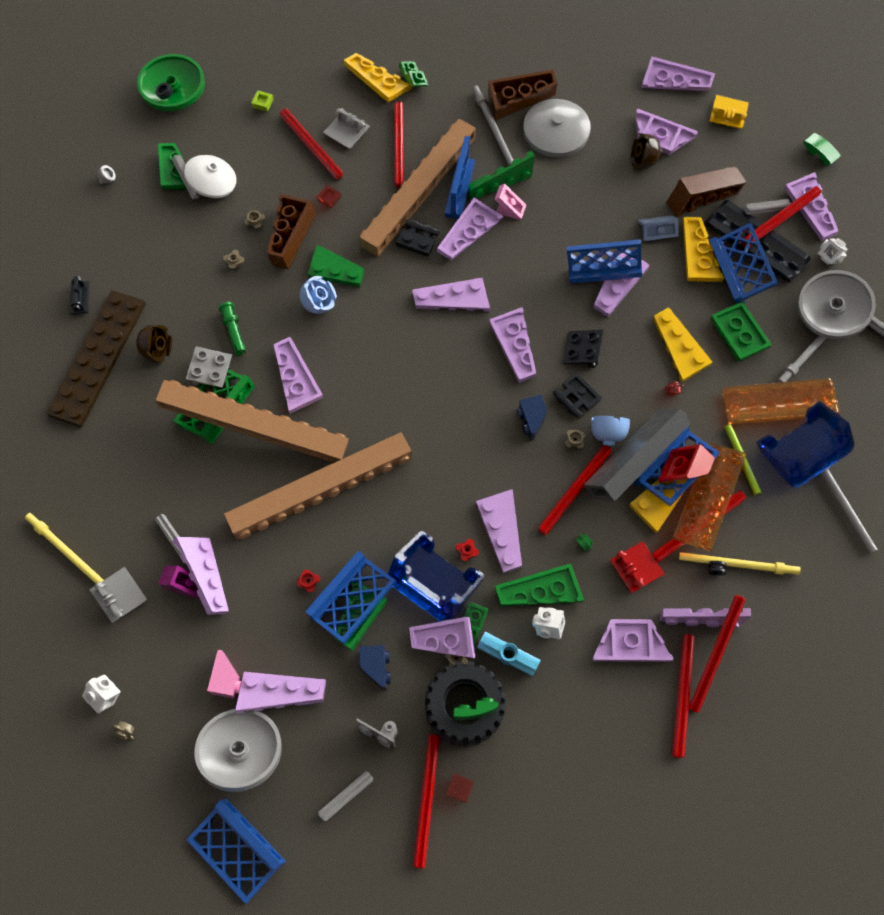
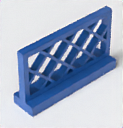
M470 136L464 137L447 201L445 217L459 219L464 212L468 195V184L471 182L475 160L469 159Z
M752 223L718 239L714 237L709 240L737 304L742 301L745 303L746 299L778 285ZM750 229L751 236L749 240L741 238L742 233ZM729 239L735 240L732 248L725 247L723 242ZM739 241L747 243L744 251L736 250ZM750 245L758 247L755 255L747 253ZM733 253L741 255L738 263L731 261ZM745 256L753 258L750 266L742 264ZM757 259L765 262L762 270L753 268ZM740 267L748 270L745 278L737 276ZM751 271L760 273L757 281L748 279ZM764 274L771 276V282L767 284L760 283ZM746 282L754 284L753 290L745 293L743 290Z
M641 240L567 246L570 284L642 277ZM629 247H637L633 251L628 250ZM617 249V251L614 253L610 252L609 250ZM591 251H599L596 255L590 253ZM579 252L581 254L576 257L571 253ZM621 253L627 255L624 258L619 257ZM604 254L608 256L605 260L600 258ZM585 256L591 258L587 262L582 260Z
M687 427L633 483L638 487L643 486L668 506H671L698 478L687 479L685 484H676V481H673L671 485H662L659 482V485L651 486L647 483L650 478L659 479L661 475L660 467L665 465L671 449L680 448L681 446L685 447V442L691 439L696 445L701 444L715 459L719 456L720 452L691 433L689 427ZM674 489V495L669 499L663 494V490Z
M357 551L305 612L312 621L319 624L336 639L345 644L394 586L396 580L366 559L361 552ZM366 565L372 569L373 576L362 577L361 571ZM385 578L389 581L385 587L377 588L376 579ZM373 580L374 589L363 590L362 581ZM353 582H359L360 591L349 592L348 586ZM374 593L375 599L372 603L364 604L363 595ZM360 595L361 604L350 606L349 596ZM346 597V606L336 608V600ZM361 609V616L357 619H351L350 610ZM347 610V620L336 621V612ZM333 612V622L324 623L320 620L325 613ZM348 624V631L342 637L337 633V625Z
M223 799L214 806L215 809L186 840L242 901L247 904L286 861L228 799ZM217 814L223 819V829H212V819ZM227 831H234L238 835V844L227 845ZM200 832H208V845L201 846L195 840ZM212 832H223V845H212ZM238 847L237 861H227V848ZM242 847H249L253 851V860L242 861ZM212 848H222V861H214L212 858ZM253 863V877H242V864ZM257 863H264L270 869L265 877H257ZM227 864H237V877H229L227 875ZM242 880H252V891L248 896L241 890Z

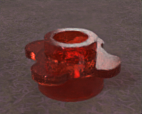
M670 382L664 390H667V395L682 394V387H685V385H680L679 382Z

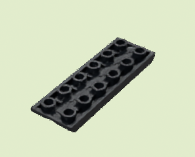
M724 200L708 217L704 225L720 236H724L749 223H752L754 230L763 223L752 215L745 214L743 209L731 201ZM750 229L743 232L741 238L750 234ZM774 230L759 239L772 271L788 283H791L811 260L809 254ZM733 239L728 240L732 244L735 242ZM739 241L736 247L744 251L745 248ZM751 245L747 253L755 255L758 247ZM757 259L759 263L764 265V261Z

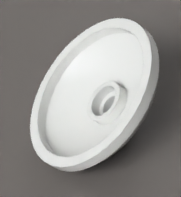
M199 155L191 158L185 165V180L200 195L209 198H221L229 195L235 188L236 175L234 170L228 163L218 157Z

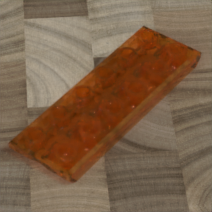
M830 378L730 386L722 389L729 424L841 414L834 383Z
M709 442L711 447L720 452L719 456L713 461L709 474L699 476L694 481L673 535V540L712 552L747 453Z

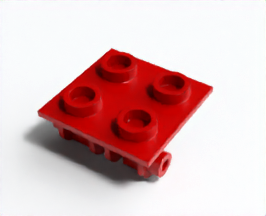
M643 541L624 552L623 550L618 552L614 558L610 559V562L631 594L665 575Z

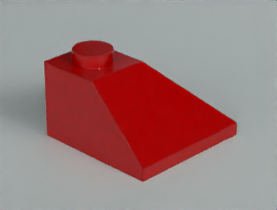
M701 444L671 449L658 481L662 483L709 474L715 457Z

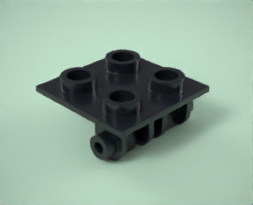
M604 330L569 331L563 364L587 363L590 368H595L599 362Z

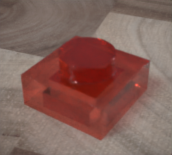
M326 185L317 195V200L330 209L341 198V193L329 185Z
M454 773L446 795L466 803L474 781Z

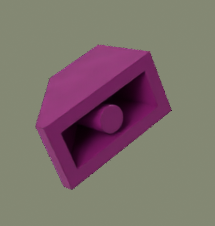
M179 566L164 567L158 583L159 586L175 593L200 599L197 593L198 587L189 577L190 571Z

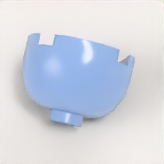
M314 276L302 285L299 294L303 307L308 312L314 314H322L333 308L337 297L332 284L329 281L325 282L322 280L323 277Z
M614 416L592 417L591 431L597 440L603 441V445L615 446V442H621L629 432L630 419L620 417V421H618Z

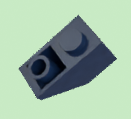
M541 394L519 400V406L516 408L519 419L522 418L524 423L522 425L524 434L529 436L530 441L535 439L546 418L547 409Z
M384 645L360 646L361 671L383 691L387 690V684H391L390 671L386 672V664L390 663L389 651H385Z

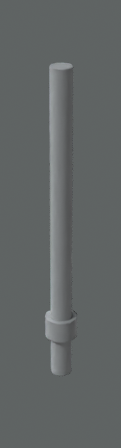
M474 86L472 90L476 96L475 100L478 106L481 107L508 166L513 164V158L486 104L487 100L482 95L479 87Z
M818 336L793 364H789L785 369V373L778 379V383L784 385L790 377H794L799 371V367L826 338Z
M816 449L812 450L809 454L816 464L819 474L822 473L870 553L877 551L878 549L828 470L830 467L827 462L822 460Z

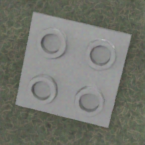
M338 108L335 113L337 118L328 126L323 134L351 149L370 126L364 120H360L355 115L347 113L343 108Z
M196 346L186 380L192 381V385L197 387L203 383L223 388L232 354Z
M125 567L104 581L95 584L90 589L112 623L147 600Z
M358 718L356 719L360 732L368 737H371L373 734L379 740L378 742L387 748L390 745L396 747L394 739L398 732L394 722L387 721L381 731H378Z

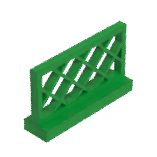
M228 369L224 381L226 382V388L217 390V387L213 386L214 392L212 393L216 395L227 393L228 396L226 398H231L236 403L243 404L255 386L250 377L244 374L241 376ZM239 380L235 386H229V381ZM202 383L198 389L204 392L207 387L212 385ZM178 414L173 420L176 425L203 438L205 442L211 445L224 429L223 427L205 422L206 425L199 431L196 429V424L203 423L204 421L191 418L192 421L184 423L181 420L185 415Z

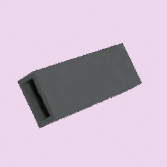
M680 408L658 409L584 484L593 498L616 501L691 424L687 414Z

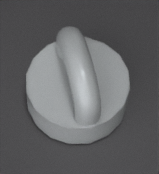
M103 165L97 171L100 184H109L116 178L114 170L107 165Z

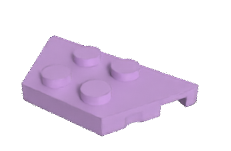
M640 109L636 111L637 134L647 133L655 136L660 142L663 153L670 155L697 136L698 131Z
M611 619L593 656V661L672 662L673 656L666 649L665 642L661 635L657 633L652 620Z

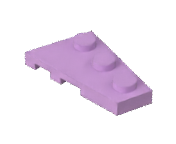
M469 617L409 628L411 647L413 649L475 659Z

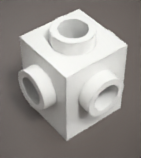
M841 239L825 240L820 246L821 250L818 254L822 256L821 260L826 264H836L844 260L848 249L844 247L846 243ZM833 248L838 250L836 254L832 253Z
M539 607L538 614H535L533 617V627L536 629V634L543 638L561 639L565 625L564 612L550 607Z
M103 675L97 679L92 678L87 682L82 697L97 713H100L114 705L121 691L106 675Z

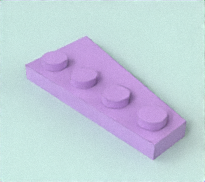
M651 57L641 88L710 91L715 73Z
M483 278L412 290L416 309L439 310L440 308H449V310L467 309V311L479 309L483 310V312H490Z
M513 489L476 501L478 511L502 573L505 574L522 568Z

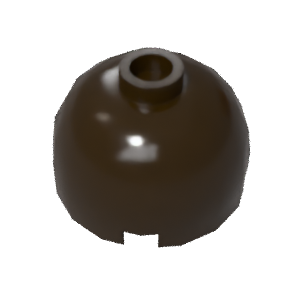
M639 133V138L634 139L631 147V157H634L635 163H631L634 168H650L662 156L661 145L655 136Z
M148 325L140 330L136 339V346L143 358L149 361L162 362L165 360L166 355H170L172 336L168 335L167 327L163 325Z

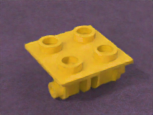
M716 95L709 122L743 129L749 102Z

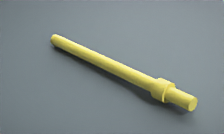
M31 513L25 516V519L34 527V530L39 535H43L95 584L104 581L58 539L43 521H39Z
M679 553V560L707 564L710 561H723L727 566L771 571L779 575L784 573L800 575L801 572L800 567L787 566L779 562L771 564Z

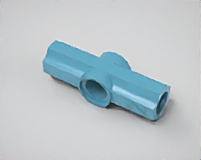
M487 632L484 633L477 649L497 658L504 665H510L533 677L541 661L518 649L516 645L506 643ZM511 650L514 653V657L508 659L503 655V652Z

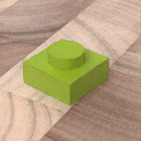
M257 90L251 102L252 107L268 112L274 100L273 95Z

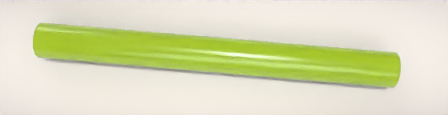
M732 425L725 426V431L754 496L761 494L762 492Z

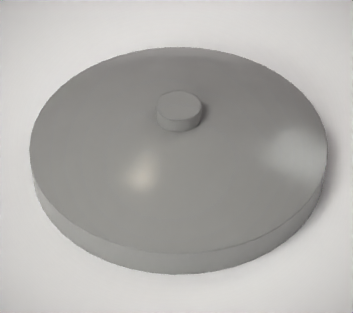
M563 99L544 100L534 105L527 112L523 124V134L530 147L538 153L549 157H566L577 153L587 143L590 134V120L585 111L573 102Z
M842 270L825 271L812 277L804 285L798 300V311L803 323L815 334L829 339H846L859 334L870 323L876 308L875 296L868 283L856 274Z
M236 709L225 711L211 719L199 733L194 751L196 765L201 776L213 787L229 792L249 790L263 783L275 771L282 752L280 733L274 722L259 711L249 710L236 714Z

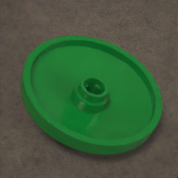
M166 54L152 59L141 69L137 79V87L142 99L149 106L162 111H176L192 105L199 99L205 88V77L200 65L192 58L181 54ZM162 83H169L173 88L172 95L166 100L159 99L155 93L156 88Z

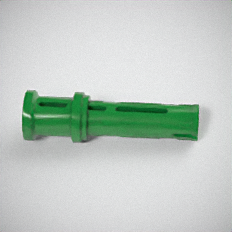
M224 302L218 306V310L222 313L223 325L228 329L234 353L236 356H240L246 353V349L237 324L239 319L234 313V304L232 302Z

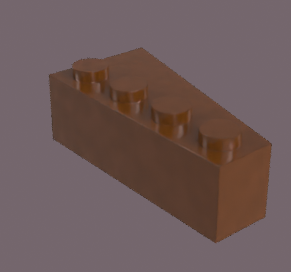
M554 69L489 80L488 97L494 120L496 121L555 96L558 83Z
M736 166L696 174L690 177H682L678 180L676 187L667 200V204L677 218L682 216V212L686 210L690 213L695 211L699 205L708 206L716 199L721 201L739 194L746 181Z
M280 194V203L277 206L276 220H274V230L270 237L267 254L272 266L289 270L316 216L312 201Z

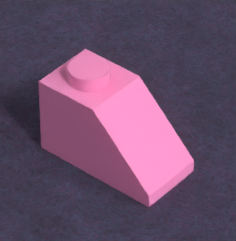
M218 650L207 691L211 695L235 699L236 694L240 692L242 681H240L239 675L222 650Z

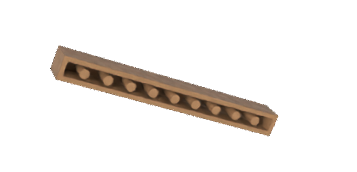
M458 119L455 124L453 123L450 126L449 131L440 138L436 147H432L429 155L422 159L420 166L412 171L410 178L402 183L400 190L392 195L390 202L382 207L380 214L372 219L370 226L361 232L360 243L362 248L379 257L405 225L406 220L411 218L457 162L461 154L464 137L470 136V145L475 140V127L461 119Z
M164 380L156 398L157 406L333 463L343 459L349 438H346L341 433L333 434L322 427L314 428L303 421L295 422L287 416L274 415L269 410L262 409L261 411L255 409L250 404L245 403L242 405L236 403L231 398L223 399L212 392H201L194 386L186 387L175 380Z
M402 432L228 511L224 515L236 540L239 538L245 539L254 531L266 529L269 527V524L281 522L293 513H301L306 507L318 505L323 499L335 497L340 494V491L352 489L358 483L364 480L369 481L381 472H389L398 464H406L412 458V451Z

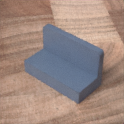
M672 215L638 220V224L642 226L643 241L679 236L678 219Z

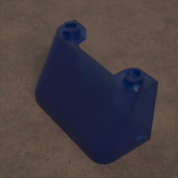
M821 401L807 409V422L778 441L775 437L767 435L756 442L761 453L786 483L793 488L801 486L847 456L855 446L849 422Z
M421 530L394 556L388 575L396 580L393 587L439 621L455 619L483 582L485 575L475 568H468L464 573L433 551L435 547L433 538Z

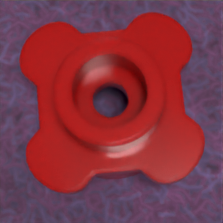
M467 539L466 542L456 545V550L459 551L462 561L477 557L479 554V550L475 548L472 539Z
M306 569L302 572L300 579L297 580V586L299 588L303 587L307 592L311 593L315 590L316 583L320 582V576L314 575L310 570Z

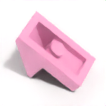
M506 184L500 185L495 200L499 203L496 212L518 220L522 219L526 204Z

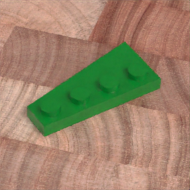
M532 150L526 153L527 156L525 158L513 160L512 165L506 168L502 166L496 169L493 175L487 174L468 184L469 199L481 198L488 193H494L498 191L500 185L506 184L510 187L515 183L531 178L535 157Z
M571 563L495 586L501 607L584 602Z

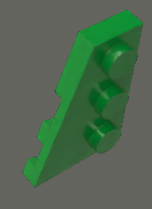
M158 143L161 190L187 189L172 161L175 155H181L176 144Z
M316 245L308 277L320 276L323 277L322 280L360 287L364 276V268Z
M359 582L352 583L351 592L360 591ZM362 584L363 590L370 589ZM374 593L363 595L364 604L372 603L375 599ZM360 595L349 596L350 606L361 604ZM383 598L345 644L336 638L335 640L353 651L387 603V599ZM361 609L350 610L351 619H357L361 616ZM347 610L342 615L340 621L347 620ZM348 624L338 626L337 633L343 637L348 631Z

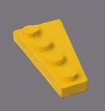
M357 53L344 60L345 67L388 103L412 89V86L408 82L402 81L400 76L396 74L393 76L387 73V69L374 66V62Z
M684 217L682 225L687 281L723 282L724 276L720 272L718 260L715 259L712 245L708 241V234L702 218Z
M669 307L654 315L653 321L661 339L666 344L667 352L671 355L672 363L680 375L681 383L711 366V359Z

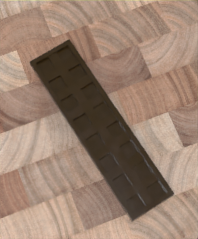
M111 290L46 412L47 416L81 428L83 427L146 305L144 300Z

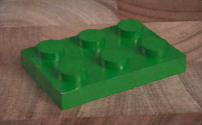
M743 301L711 315L710 320L738 362L771 347L772 344Z

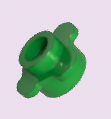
M579 533L580 536L576 540L586 552L588 549L593 550L590 546L593 542L587 534L583 536Z

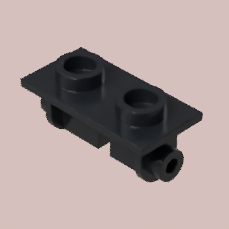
M75 276L72 279L70 289V314L88 313L89 281H83L80 276Z

